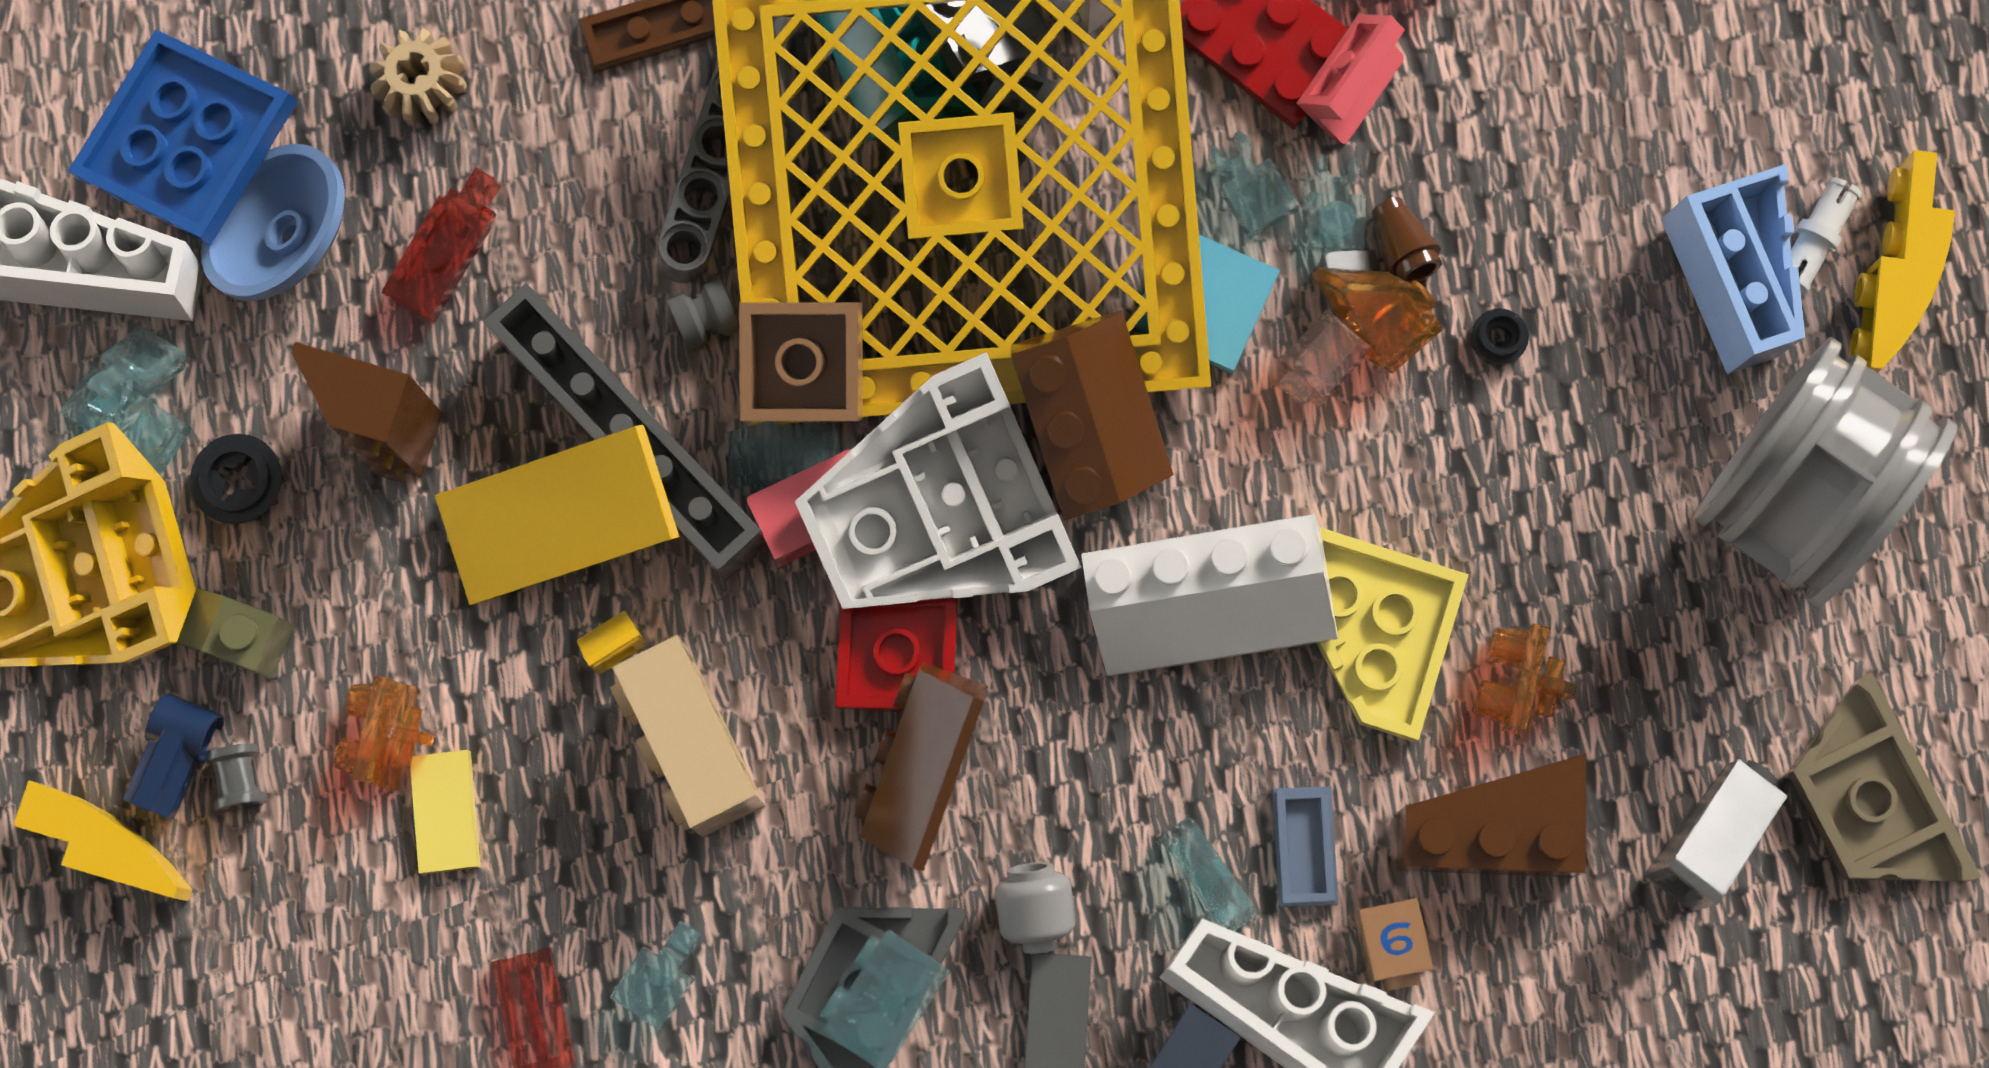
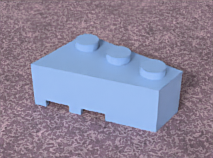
M1787 164L1688 195L1661 219L1727 375L1775 359L1805 338L1798 267H1793L1790 246V236L1794 233L1793 216L1787 215L1784 184L1789 181Z

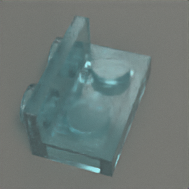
M890 930L886 932L882 940L874 934L869 938L853 964L862 970L849 991L839 986L820 1014L822 1018L828 1021L822 1031L824 1035L835 1040L876 1068L890 1067L951 972Z

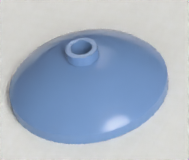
M288 144L270 149L211 246L201 241V263L211 284L231 298L242 301H257L287 291L305 279L324 259L341 225L345 190L341 173L335 163L320 150L304 144Z

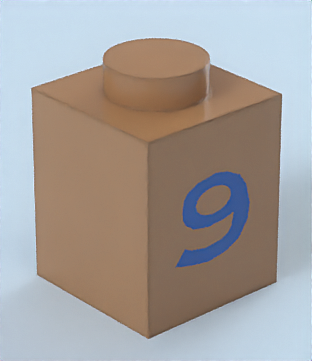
M1418 898L1353 912L1368 983L1383 980L1385 991L1420 985L1418 973L1432 970L1433 964Z

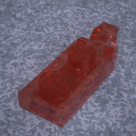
M475 167L461 192L451 188L444 197L438 196L383 287L381 293L386 298L435 324L492 229L491 225L496 217V213L488 207L501 188L496 178Z

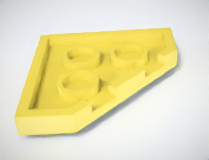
M1321 528L1338 640L1316 644L1359 725L1416 743L1422 731L1469 574Z

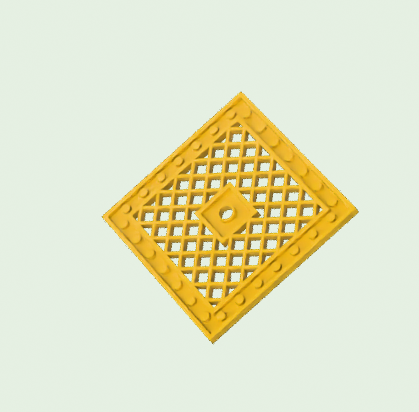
M712 0L741 303H801L799 286L819 303H836L854 280L858 281L879 299L878 302L862 320L863 340L883 357L863 359V417L890 415L933 375L985 352L989 356L1009 404L1026 403L1011 357V345L1031 322L1035 323L1046 334L1056 331L1037 314L1058 290L1083 310L1071 324L1072 326L1086 321L1089 316L1092 319L1100 317L1101 315L1095 309L1115 285L1140 305L1126 322L1129 332L1147 312L1148 334L1130 335L1147 391L1156 392L1211 387L1180 0H1120L1121 7L1113 0H1097L1115 17L1096 39H1093L1071 20L1087 0H1074L1064 13L1048 0H1020L1006 19L984 0ZM966 1L948 24L926 6L929 4ZM1033 1L1057 20L1038 45L1014 26L1015 22ZM908 6L890 29L867 11ZM975 6L999 25L980 50L975 48L956 31ZM850 12L833 34L829 33L809 16ZM917 12H920L941 30L940 34L922 55L918 54L898 37ZM792 17L776 37L774 19ZM860 17L884 36L864 61L840 42ZM803 22L826 40L806 66L783 48ZM1121 23L1123 26L1126 66L1103 47L1104 43ZM1064 27L1088 47L1069 72L1044 52ZM1006 33L1031 52L1011 77L987 58ZM949 38L973 57L953 82L929 63ZM892 43L915 62L896 87L892 86L872 69ZM834 49L858 67L838 92L834 91L814 74ZM778 54L800 72L782 96ZM1095 54L1120 74L1101 98L1076 79ZM1038 59L1062 79L1043 103L1039 102L1018 84ZM980 65L984 66L1004 83V86L985 109L961 90V87ZM922 70H925L947 89L927 114L903 95ZM865 75L889 94L869 119L846 101V98ZM808 80L832 99L812 124L788 105ZM1126 81L1128 85L1131 124L1107 105ZM1069 85L1093 105L1092 109L1074 130L1049 110ZM1011 91L1036 110L1017 134L1015 131L1014 112L993 114ZM954 96L977 114V116L936 119ZM897 101L920 120L898 123L900 145L877 127ZM839 107H842L863 125L843 151L819 132ZM783 112L805 130L804 134L788 153L786 151ZM1100 112L1125 132L1106 156H1103L1081 137ZM1043 117L1067 137L1047 162L1023 142ZM870 133L874 134L895 152L875 177L851 158ZM813 138L837 157L817 182L794 164V161ZM1131 139L1136 183L1112 163ZM1074 143L1099 164L1079 188L1054 168ZM1017 149L1041 168L1022 193ZM959 159L972 162L978 171L976 185L965 193H957L950 190L945 182L947 167L953 161ZM900 161H902L905 203L882 185ZM845 164L868 183L849 208L845 207L825 190ZM788 170L811 189L793 212ZM1105 170L1130 190L1110 215L1086 195V192ZM1048 175L1073 195L1053 220L1028 200ZM876 190L900 210L880 235L856 216ZM818 196L842 215L823 240L799 221ZM1136 196L1140 240L1116 221ZM1079 201L1104 221L1084 246L1059 226ZM1022 207L1046 226L1026 252L1002 232L1024 229ZM906 218L908 239L930 238L912 261L908 260L887 242ZM850 222L873 241V244L854 266L830 247ZM1110 227L1135 248L1115 273L1090 253ZM794 229L816 246L798 270ZM987 233L969 256L944 237ZM1052 233H1055L1078 253L1058 278L1033 258ZM995 238L1020 257L1000 283L975 263ZM938 243L962 262V265L943 287L939 286L918 268ZM881 248L905 268L886 292H883L861 273ZM823 254L827 255L848 273L829 297H826L804 278ZM1141 254L1145 298L1121 279ZM1084 259L1109 279L1089 304L1063 284ZM1026 264L1052 284L1032 309L1006 289ZM969 269L994 289L974 314L949 294ZM912 274L937 294L917 319L892 299ZM1000 295L1025 315L1006 340L1002 339L980 320ZM943 300L967 320V323L948 345L923 325ZM886 306L910 325L891 350L866 330ZM974 327L998 346L954 351ZM917 332L941 351L898 356ZM752 421V427L812 421Z

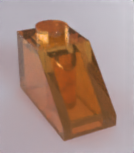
M1320 267L1312 274L1357 350L1365 359L1391 374L1443 331L1432 311L1436 306L1435 300L1429 291L1418 281L1413 280L1408 283L1389 272Z

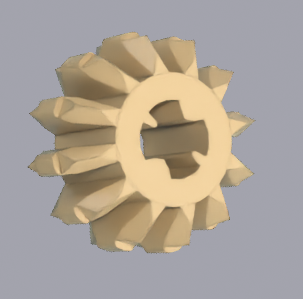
M422 27L415 41H411L405 31L399 30L397 39L400 44L393 48L389 44L380 43L379 51L385 60L369 63L370 73L374 78L378 79L371 84V92L376 100H384L382 108L389 117L394 118L402 113L406 124L414 127L420 118L421 112H424L429 122L437 125L439 115L435 108L442 105L447 111L456 112L457 104L450 93L466 92L467 84L459 76L465 70V63L460 55L452 54L454 48L447 38L442 37L434 41L430 31ZM420 69H425L427 76L419 75ZM408 77L416 78L415 84H410Z

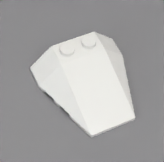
M987 352L933 375L795 501L843 609L910 603L941 598L972 597L973 595L1004 592H1026L1082 568Z

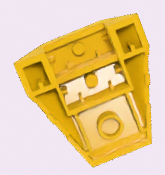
M106 422L61 443L48 455L52 461L32 480L23 479L12 490L15 496L0 510V667L130 663L177 643L196 592V587L166 482L115 423Z

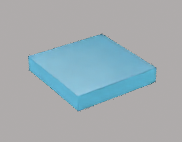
M1199 235L1209 363L1233 375L1280 270ZM1147 312L1131 330L1140 334H1148Z

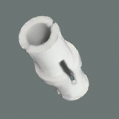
M1836 177L1829 178L1826 188L1809 219H1802L1795 230L1798 238L1791 249L1793 267H1801L1799 283L1800 292L1803 294L1809 292L1810 285L1828 252H1835L1842 241L1839 233L1857 201H1860L1863 195L1861 190L1852 184L1849 190L1843 194L1840 202L1837 203L1836 200L1845 186L1846 180Z

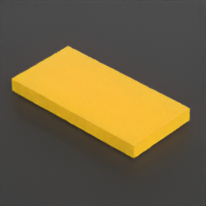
M644 425L634 426L434 495L469 605L490 600L679 537Z

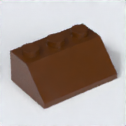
M1122 310L1011 345L1013 364L1064 521L1122 503L1174 475Z
M295 342L291 353L328 425L344 440L343 447L358 453L356 459L370 465L369 471L380 477L403 482L407 473L422 478L443 413L413 378L406 373Z
M923 662L917 676L905 673L894 703L895 707L904 710L897 732L885 729L874 762L885 765L877 787L866 783L854 816L865 820L859 837L908 866L924 872L983 707L988 685Z

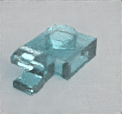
M139 326L102 354V371L94 375L87 383V389L98 396L87 404V410L104 420H109L121 410L132 391L147 399L185 369L186 353L146 328Z
M680 921L659 955L648 947H642L610 998L656 1029L662 1030L695 980V978L682 971L681 968L701 941L704 933L686 921L684 923Z

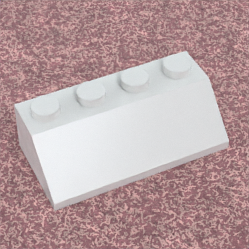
M1314 514L1081 554L1089 610L1107 676L1338 640L1321 528Z

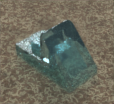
M765 421L724 433L728 491L767 488L839 454L838 423L780 427L778 421Z

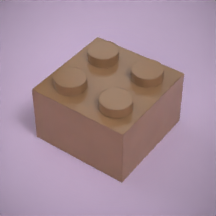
M739 303L740 421L862 420V303Z

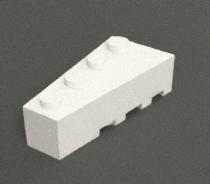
M1204 919L1190 932L1159 977L1284 1068H1399L1435 1013L1416 1004L1410 1005L1387 996L1386 992L1369 985H1360L1328 972L1329 969L1309 961L1303 962L1277 952L1276 948Z

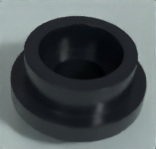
M1497 308L1486 311L1476 320L1471 330L1473 350L1480 359L1491 365L1504 366L1515 362L1525 352L1529 342V332L1526 323L1518 314L1508 309ZM1497 328L1503 329L1509 335V344L1504 347L1493 345L1489 339V332Z

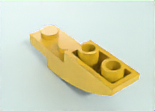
M1914 150L1899 165V168L1894 167L1892 169L1887 186L1888 201L1896 202L1894 222L1889 221L1887 223L1882 240L1883 255L1891 257L1881 256L1867 269L1866 273H1860L1856 282L1854 304L1856 307L1863 308L1861 328H1855L1851 336L1849 358L1856 354L1867 361L1866 366L1876 373L1882 370L1897 354L1918 326L1933 298L1944 270L1952 238L1955 210L1933 208L1937 153Z

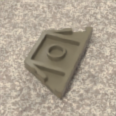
M1869 672L1857 678L1787 773L1843 880L1969 882L1980 878L1981 875L1874 675L1872 672Z

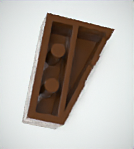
M1586 754L1405 806L1398 811L1397 871L1572 878L1585 874Z

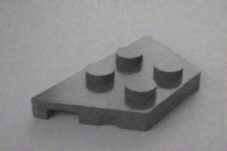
M836 907L781 1013L819 1068L890 1067L967 915V911L961 908Z

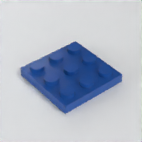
M155 29L68 169V172L78 180L211 246L298 101L289 92Z

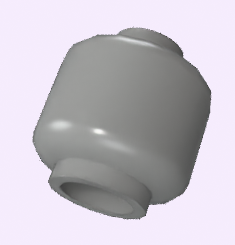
M1036 862L1013 866L1007 870V878L1001 880L996 886L995 901L1000 934L1009 942L1022 944L1024 953L1037 954L1057 949V939L1067 936L1075 927L1076 919L1070 879L1063 873L1054 871L1052 863Z

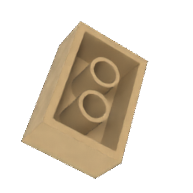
M678 635L612 667L619 680V683L610 687L613 696L626 719L629 718L634 726L640 724L645 736L636 740L637 745L651 772L655 771L659 778L665 775L671 789L663 792L662 796L677 825L681 824L684 830L690 828L701 837H705L766 806L690 650Z

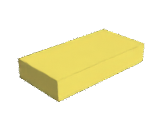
M460 750L410 756L419 874L481 868L471 751Z

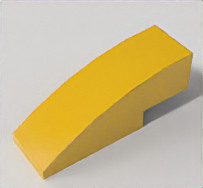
M28 781L13 826L69 842L61 863L62 866L171 898L189 901L192 893L190 886L174 866L135 830L114 815L82 798L47 785Z

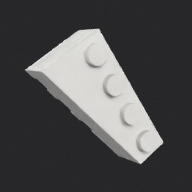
M0 179V300L193 321L204 270L185 241L121 218L111 219L93 212L88 206L71 200L67 203L44 195L38 188L18 181L14 184Z

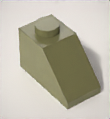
M196 588L176 644L272 680L294 626L274 614L229 597Z

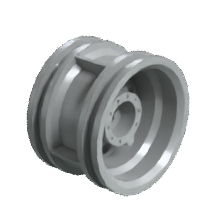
M1833 337L1828 338L1817 348L1774 399L1713 482L1693 517L1702 526H1706L1713 519L1721 524L1717 535L1726 543H1731L1779 577L1781 582L1791 589H1795L1803 583L1809 586L1805 599L1817 607L1827 603L1855 576L1893 531L1929 482L1957 433V424L1949 418H1942L1935 424L1930 421L1932 406L1923 400L1916 401L1867 367V361L1859 355H1853L1847 361L1837 356L1842 344Z

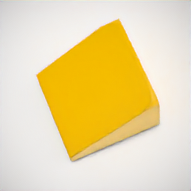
M625 610L577 639V644L585 661L594 672L600 674L644 648L646 643Z

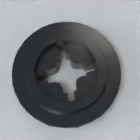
M230 434L219 437L205 446L193 463L190 474L192 496L198 507L216 521L238 526L240 523L261 520L262 514L271 506L278 504V494L281 485L285 482L279 462L280 458L265 442L254 436ZM243 466H248L249 469L247 470L246 477L256 487L254 492L249 489L245 491L237 488L232 495L228 494L227 491L230 484L224 479V475L218 472V469L221 467L226 471L230 469L234 472H239Z

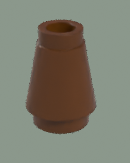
M1394 197L1387 199L1372 210L1371 215L1375 221L1376 230L1391 276L1398 277L1402 285H1412L1427 279L1439 270L1442 265V261L1438 256L1441 247L1411 210L1405 206L1402 198Z

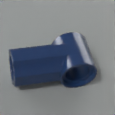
M164 694L156 703L148 719L145 730V739L148 744L122 800L174 820L198 764L206 761L205 753L210 751L207 748L215 730L222 731L224 726L223 715L173 694Z

